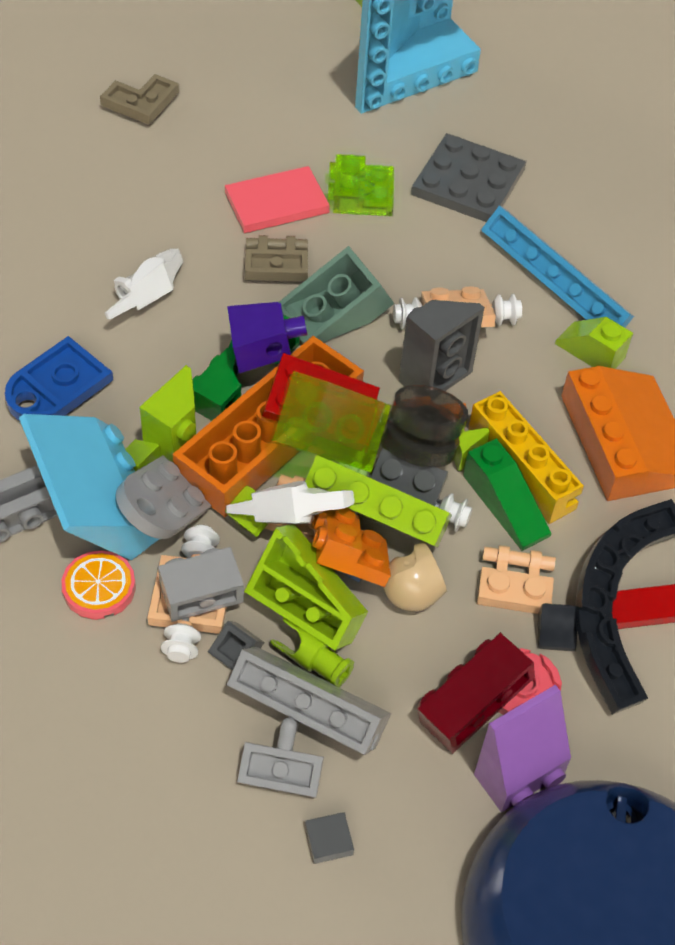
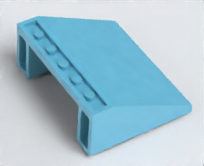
M362 0L355 108L360 114L478 72L481 49L451 19L453 0Z

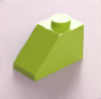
M608 317L573 322L556 339L555 344L591 367L603 366L616 369L626 358L633 332Z

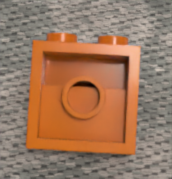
M347 507L344 509L326 510L314 516L311 527L315 530L312 547L316 548L317 564L383 587L386 586L391 572L385 538L373 530H361L359 515H356Z

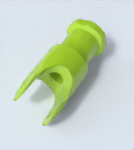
M283 618L287 625L298 632L301 638L299 649L295 652L275 639H271L270 642L307 671L317 672L330 681L331 684L340 688L350 676L354 668V661L350 658L343 659L330 650L329 646L286 618Z

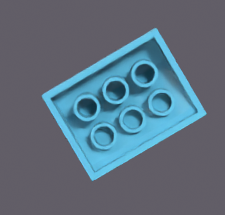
M23 414L19 417L64 531L129 560H133L159 540L144 534L134 527L123 515L117 504L116 490L130 474L135 472L134 467L136 464L132 456L124 448L122 443L124 440L123 434L114 424L108 425L96 417Z

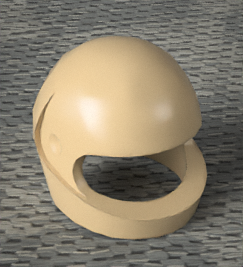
M425 542L414 544V551L410 555L395 557L389 563L391 576L384 587V591L390 602L396 607L405 611H422L437 602L447 592L440 569Z

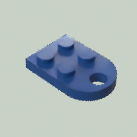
M67 336L11 376L5 387V399L8 410L17 420L23 414L65 416L112 382L113 372L71 337ZM25 400L35 402L32 406L26 408L18 406Z

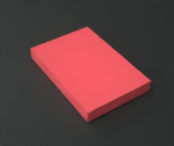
M309 166L225 185V194L244 233L327 214L330 209V205Z

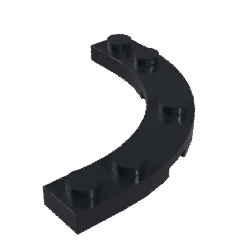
M672 499L642 508L619 520L593 546L579 576L575 607L579 641L587 666L612 715L639 705L648 699L624 651L619 636L617 619L613 618L612 608L623 574L622 571L634 555L649 546L675 538V504Z

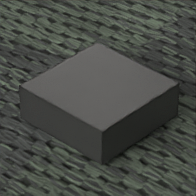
M345 812L305 820L306 833L314 864L354 855V847Z

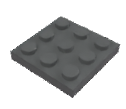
M446 133L413 183L411 195L487 222L499 205L504 206L525 170L526 161Z

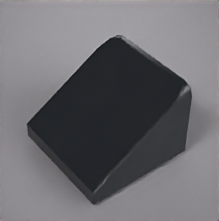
M548 603L541 605L538 614V649L576 651L577 624L575 605Z

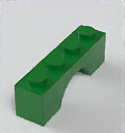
M300 337L288 339L291 353L299 346ZM232 340L221 355H216L211 360L209 367L200 376L197 375L192 379L195 412L211 421L242 396L241 384L237 380V376L240 373Z

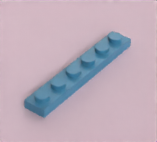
M498 206L481 229L586 320L608 317L626 328L634 318L630 312L502 206Z

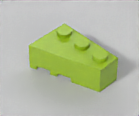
M295 524L275 528L244 592L334 650L351 644L368 611L332 568L316 563V549L312 547V544Z

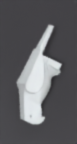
M169 249L161 252L156 257L144 261L133 275L126 278L117 277L113 280L120 300L105 312L106 318L110 320L133 307H137L140 310L174 289L173 281L175 275L183 263L179 249Z
M296 481L252 493V500L226 505L227 513L254 515L255 522L311 523L312 516L326 510L349 507L355 503V498L352 490L330 492L320 488H308L305 481Z

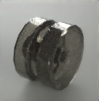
M426 385L401 387L395 393L392 401L390 417L387 419L383 431V443L388 451L410 464L422 467H442L448 465L456 456L460 444L459 437L464 432L468 420V409L461 400L439 388Z

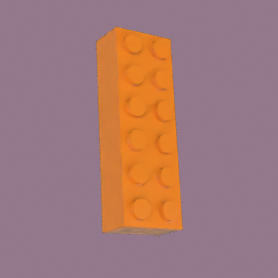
M312 336L291 354V356L363 381V369L315 336ZM278 366L172 454L173 463L177 465L180 473L192 486L201 490L205 499L212 505L211 507L224 517L227 516L225 512L226 505H229L245 486H249L256 491L316 437V435L262 417Z

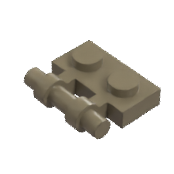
M259 235V238H246L245 280L304 282L308 279V239H296V236H286V239L268 238V235Z

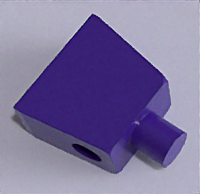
M279 302L227 306L233 350L239 373L280 361L283 353L291 355L288 339L308 335L304 315L284 319L282 306Z

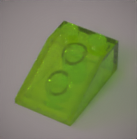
M293 371L288 379L270 442L310 455H319L333 462L371 473L391 405L328 381Z

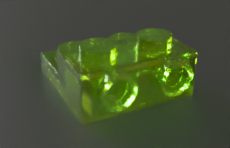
M336 154V162H330L329 180H335V183L329 182L328 201H334L333 213L393 216L394 166L365 165L366 156Z

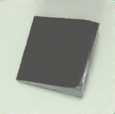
M228 620L207 652L233 670L242 649L256 646L261 648L265 642L239 623Z

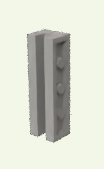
M38 465L0 480V543L12 535L26 529L36 528L41 523L58 516Z
M257 646L242 649L227 683L228 686L364 755L369 753L370 750L376 749L391 715L390 712Z

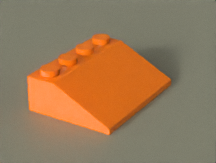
M603 366L568 371L561 397L606 500L612 501L675 488V419L654 376Z

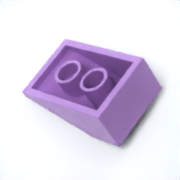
M556 685L490 722L488 725L474 776L501 813L512 806L515 807L524 799L534 795L541 788L559 785L566 778L565 771L571 760L561 691Z

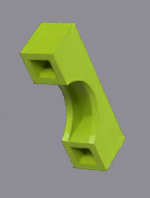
M316 455L305 480L308 488H320L330 492L352 490L355 503L347 508L437 548L452 517L451 513L319 455Z

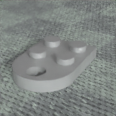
M164 455L130 474L116 490L117 504L126 519L144 534L157 539L171 538L204 515L212 506L205 499L201 490L192 486L180 473L177 465L167 460Z

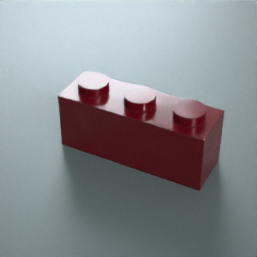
M501 632L493 640H485L476 649L474 657L465 665L459 664L448 675L447 681L437 691L432 689L423 696L417 708L420 723L449 752L455 753L535 678L534 662Z

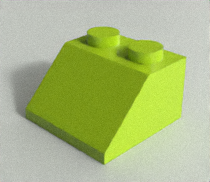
M187 365L139 407L143 441L160 445V455H164L171 462H173L172 454L196 435L192 371Z

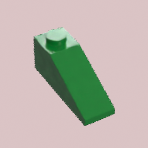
M496 438L468 451L463 477L520 550L524 551L549 538L551 531L517 463Z

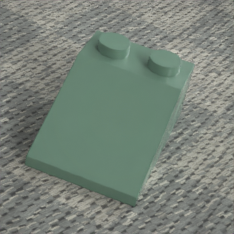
M349 246L279 301L283 314L289 318L304 315L308 335L300 337L303 344L312 336L325 342L370 324L394 304L382 285Z

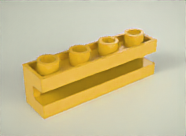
M499 391L473 404L468 429L489 428L488 442L497 438L515 460L547 523L551 524L575 511L579 503L575 497L582 494L584 485L505 395Z

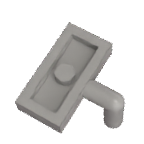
M291 717L286 718L281 724L277 748L245 742L237 782L317 797L324 757L293 751L296 731L299 729L300 724L299 721Z

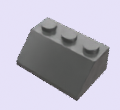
M431 300L422 307L414 308L406 318L399 382L414 395H430L432 401L473 372L485 307L480 303Z

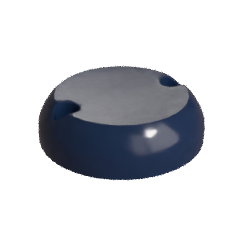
M585 780L559 784L539 791L521 801L508 811L492 828L474 857L468 872L462 898L461 931L463 945H675V802L642 787L604 780Z

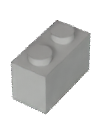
M231 547L209 549L201 555L186 559L175 558L164 565L158 566L160 587L171 622L244 602V584Z

